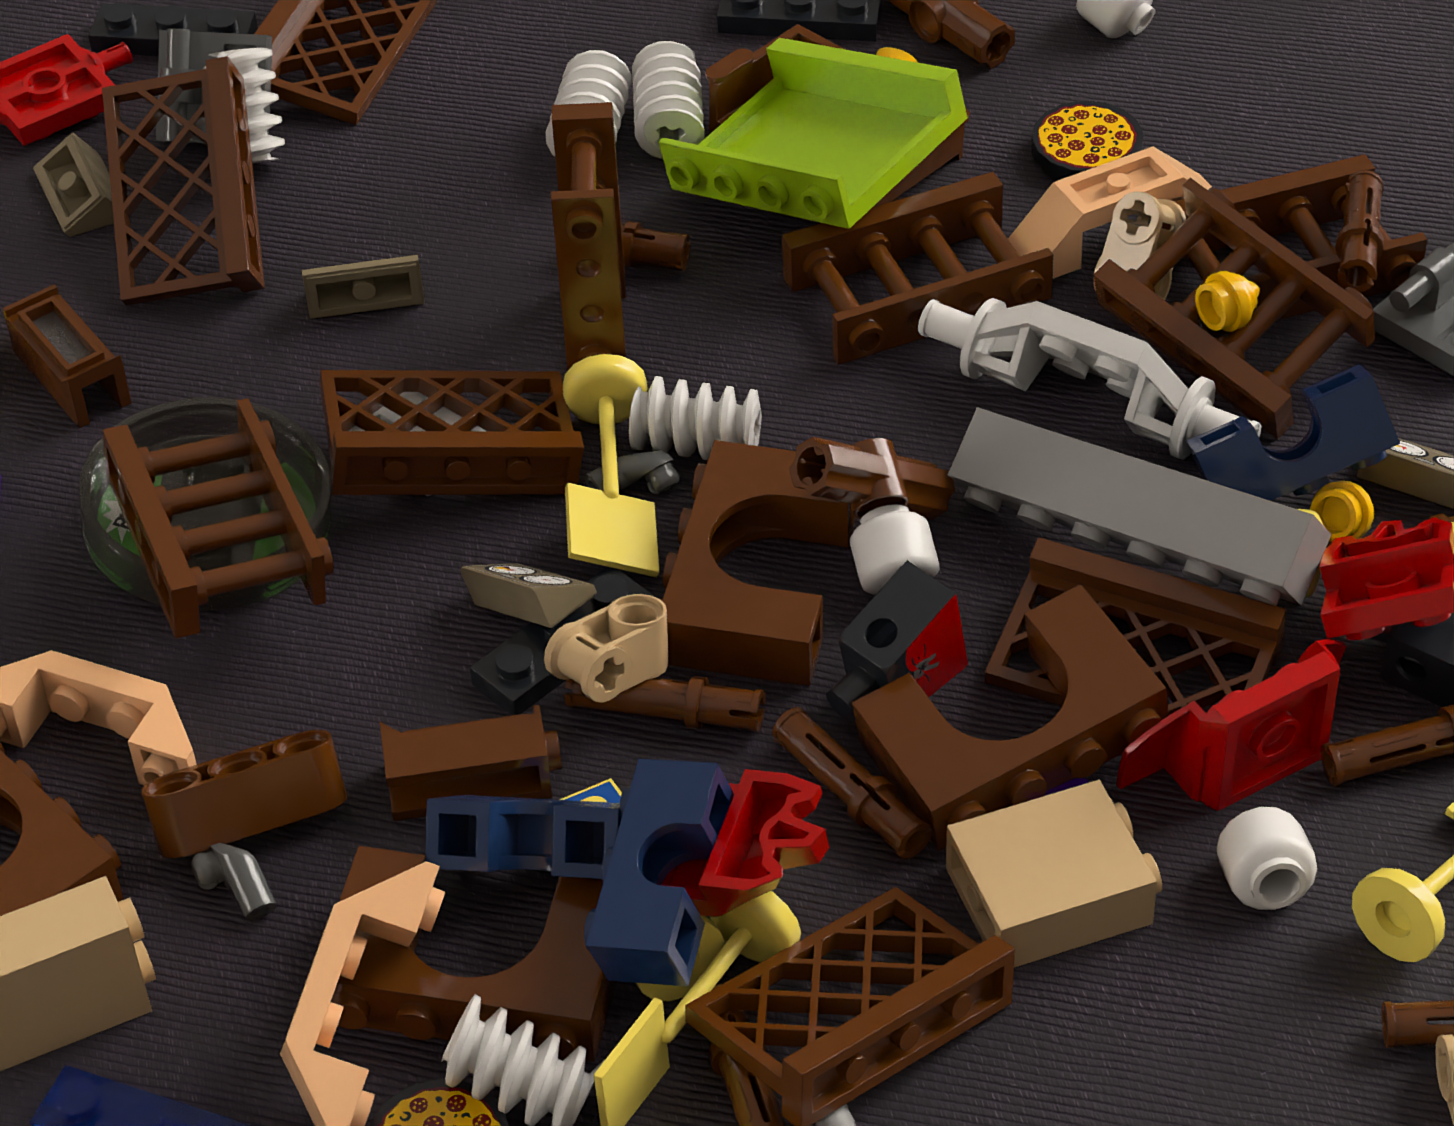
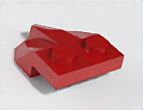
M1434 517L1421 522L1413 528L1404 529L1402 520L1382 521L1371 535L1361 539H1355L1352 536L1335 538L1324 551L1319 568L1326 593L1320 615L1327 639L1346 635V638L1349 640L1368 639L1382 633L1387 626L1411 622L1416 627L1431 626L1447 620L1451 613H1454V532L1451 522Z
M745 769L739 784L729 783L735 795L709 859L691 860L678 865L666 876L661 886L684 887L700 915L719 917L752 899L776 889L782 879L784 869L820 863L830 848L826 829L802 820L816 809L822 796L820 785L788 773Z

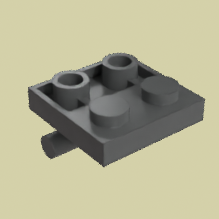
M186 29L159 30L158 77L202 70L206 66L205 60L217 58L208 55L212 53L248 48L272 49V36L192 32ZM272 56L259 62L258 68L271 71ZM271 80L262 84L261 90L271 92ZM202 87L183 91L170 108L189 121L203 104ZM270 105L264 107V112L270 113ZM164 114L156 124V141L172 142L183 127ZM205 123L200 128L204 133H206ZM193 136L189 143H204L196 136Z
M1454 242L1446 248H1436L1412 267L1409 278L1373 308L1375 332L1453 376Z

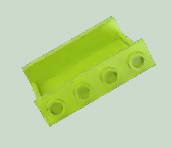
M778 38L766 48L774 77L767 85L698 145L668 138H662L658 143L672 190L850 229L967 119V114L956 69Z

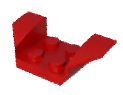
M1316 640L1304 651L1297 663H1291L1282 667L1274 676L1244 691L1236 690L1227 694L1217 704L1213 705L1207 713L1195 700L1172 713L1124 749L1119 764L1116 786L1122 789L1164 768L1191 799L1197 802L1202 801L1204 805L1220 811L1321 760V746L1328 743L1330 739L1341 669L1339 665L1347 646L1343 641Z

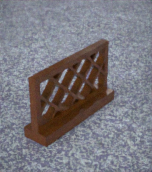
M278 0L254 33L272 36L273 55L271 71L275 72L276 78L271 80V93L278 94L281 100L357 125L438 0H419V2L397 6L394 0H380L385 9L362 13L358 4L374 0ZM346 7L350 14L349 17L327 21L323 12ZM394 23L399 31L396 34L376 37L372 27ZM359 30L364 40L341 45L336 35ZM324 38L329 48L305 52L301 44L302 42ZM373 54L378 64L355 69L350 59ZM338 62L343 71L319 77L314 67ZM303 70L308 80L291 83L278 77L280 74ZM352 86L356 97L350 103L330 96L328 91Z
M228 56L205 60L206 69L102 88L120 298L126 306L235 286L242 292L265 289L244 77ZM202 87L203 104L189 121L170 108L183 91ZM162 95L159 100L154 96ZM143 98L153 107L133 131L121 122L119 102ZM165 114L182 126L183 129L163 153L145 140V138ZM204 123L206 124V133L200 130ZM122 133L129 137L124 144ZM193 136H196L208 145V157L193 174L174 160ZM140 145L157 157L158 160L138 184L126 175L125 163ZM171 167L185 177L188 182L168 206L151 194L150 190L166 170ZM209 175H211V186L205 183ZM127 186L133 189L129 196L127 195ZM200 188L213 198L214 209L203 223L197 227L179 213ZM145 198L162 210L163 213L145 236L142 237L130 228L129 217ZM176 220L194 234L176 257L172 259L154 245L170 224ZM215 227L217 240L210 236ZM131 238L138 243L133 251ZM205 241L218 251L220 272L196 276L187 270L185 265ZM149 251L168 264V267L155 283L136 286L134 270ZM179 273L185 277L174 280Z
M320 371L319 385L331 460L329 475L331 495L565 494L567 483L578 485L584 445L581 432L573 430L568 405L563 396V383L560 371ZM336 392H360L368 398L355 405L336 394ZM403 392H419L428 397V399L417 406L400 396V394ZM463 392H478L488 399L477 406L460 396V394ZM521 393H548L549 398L537 406L519 395ZM384 406L401 416V418L389 425L372 414ZM442 407H445L462 418L453 425H450L433 414ZM502 407H505L521 416L522 419L511 425L493 414ZM355 426H358L359 428H361V429H363V430H365V431H349V430H351V429H352L353 427H355ZM416 426H418V427L424 429L425 431H410V430H412L413 428H415ZM479 426L480 428H482V429H484V430H486V431H471V430H473L475 427ZM538 426V427L542 428V429L545 430V431H531V430H533L535 427Z
M1038 537L1030 555V571L985 670V683L1063 706L1065 698L1041 668L1030 673H1024L1006 666L1013 653L1029 647L1027 631L1021 632L1025 625L1024 613L1032 609L1037 596L1041 595L1053 599L1081 584L1107 616L1126 621L1132 632L1123 636L1133 648L1141 647L1152 666L1150 669L1166 687L1167 694L1172 701L1168 705V714L1171 715L1194 700L1203 708L1220 701L1233 691H1244L1266 680L1272 664L1276 665L1284 644L1286 609ZM1168 634L1187 638L1193 651L1163 662L1151 641ZM1231 652L1256 659L1251 672L1228 681L1225 680L1213 660ZM1202 664L1214 686L1183 698L1171 676Z
M894 887L796 942L791 947L780 951L686 1004L685 1022L782 1096V1116L794 1126H810L1012 1003L1015 948L996 935L980 944L902 890ZM895 915L914 928L915 932L873 930V927ZM834 949L864 951V961L823 960L822 956ZM872 951L914 953V964L872 962ZM922 953L946 954L956 957L944 965L922 964ZM782 979L812 980L811 992L769 990V986ZM820 981L862 983V994L819 992ZM870 983L908 985L891 996L870 995ZM727 1010L758 1011L757 1023L727 1022L718 1015ZM767 1011L809 1013V1025L766 1023ZM818 1014L856 1016L839 1027L817 1026ZM764 1045L803 1047L782 1059V1064L764 1051Z

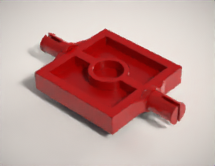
M66 34L1 61L0 123L7 126L21 144L25 146L36 140L45 139L51 134L85 119L96 117L101 112H104L102 88L115 85L105 73L133 62L128 46L124 42H120L118 45L95 53L80 47L69 34Z

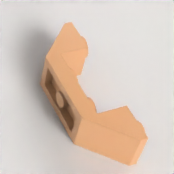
M1153 146L1053 182L1008 239L1020 256L1049 248L1054 255V279L1081 269L1083 232L1112 222L1113 211L1118 201L1126 194L1145 192L1156 199H1169L1174 202L1184 199L1182 185L1190 177L1207 190L1212 186L1199 173Z
M52 650L0 667L1 742L25 748L51 711L69 721L91 723L114 730L117 734L128 738L138 783L145 786L155 778L197 765L192 746L166 684Z
M427 861L334 904L280 1052L315 1126H365L375 1097V1094L362 1090L369 1070L313 1050L316 1044L327 1048L330 1047L344 1006L332 1003V996L340 976L351 980L354 979L367 943L366 938L355 935L356 929L406 947L410 946L418 928L431 932L445 891L433 887L440 867Z

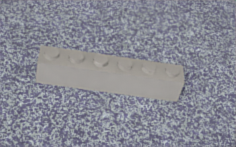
M978 407L948 473L950 478L966 490L963 498L981 509L998 513L1000 506L1003 505L1018 510L1016 516L1020 520L1037 528L1051 531L1054 523L1072 528L1071 536L1093 547L1106 549L1110 541L1128 547L1126 554L1144 564L1161 568L1164 560L1184 566L1182 573L1200 583L1218 587L1221 579L1242 585L1240 593L1246 597L1274 606L1277 605L1279 598L1302 606L1331 537V533L1313 514Z

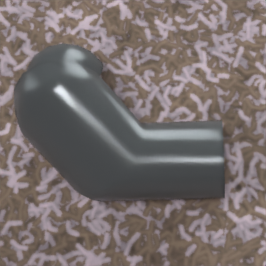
M660 450L618 457L619 491L643 479L646 480L650 492L660 494L678 484L680 479L678 471L671 464L674 462V459L669 454ZM602 466L585 474L586 487L603 491Z
M217 843L210 845V851L196 854L192 858L191 868L198 885L206 890H210L222 882L226 887H231L246 920L262 918L277 908L276 901L256 858L249 851Z

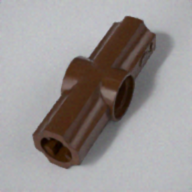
M888 0L908 14L913 29L921 39L928 43H935L944 38L989 68L1004 62L1007 53L1015 45V29L979 6L978 0Z
M811 437L797 446L794 462L789 467L791 480L795 488L805 489L811 496L851 503L854 516L858 519H861L863 515L876 508L897 504L908 507L909 512H915L926 519L933 520L948 511V502L955 491L954 481L948 476V470L939 469L934 463L896 455L892 441L886 438L866 439L849 445Z

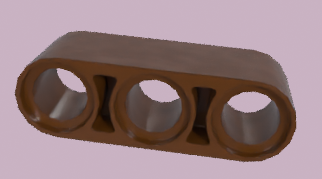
M309 730L168 773L147 783L141 792L159 854L167 858L193 855L211 849L210 845L227 844L312 817L338 807L347 799V791L332 736L326 730Z

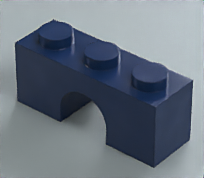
M1359 364L1302 389L1310 409L1311 422L1305 437L1291 448L1273 450L1262 446L1254 426L1245 416L1225 423L1186 442L1202 479L1271 501L1291 491L1294 495L1298 496L1318 490L1329 482L1328 475L1348 466H1351L1352 470H1360L1375 465L1386 458L1387 449L1400 444V441L1373 376Z
M638 759L631 786L628 785L624 788L620 798L619 811L621 822L614 846H610L606 850L603 858V886L597 907L590 910L584 926L585 946L608 981L689 986L705 922L684 887L661 885L666 876L678 865L691 860H708L735 795L718 763Z
M475 795L427 799L425 862L440 866L439 869L480 872L512 869L552 871V876L602 879L603 858L606 850L610 846H614L621 822L620 803Z

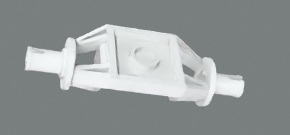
M991 298L985 301L975 316L932 299L925 306L919 320L918 332L922 336L931 337L962 349L960 369L962 375L972 379H977L985 374L1026 391L1048 359H1054L1052 365L1055 368L1073 377L1085 379L1089 372L1107 379L1106 386L1130 398L1124 420L1132 432L1169 445L1170 455L1182 460L1191 454L1186 442L1187 440L1239 418L1237 415L1213 407L1216 390L1213 380L1201 376L1188 389L1147 342L1038 301L1007 308L1005 302ZM995 356L1012 358L1011 362L1009 363L1001 359L995 358ZM1163 403L1176 415L1173 426L1154 419ZM1248 420L1254 426L1258 437H1260L1261 424L1254 420Z

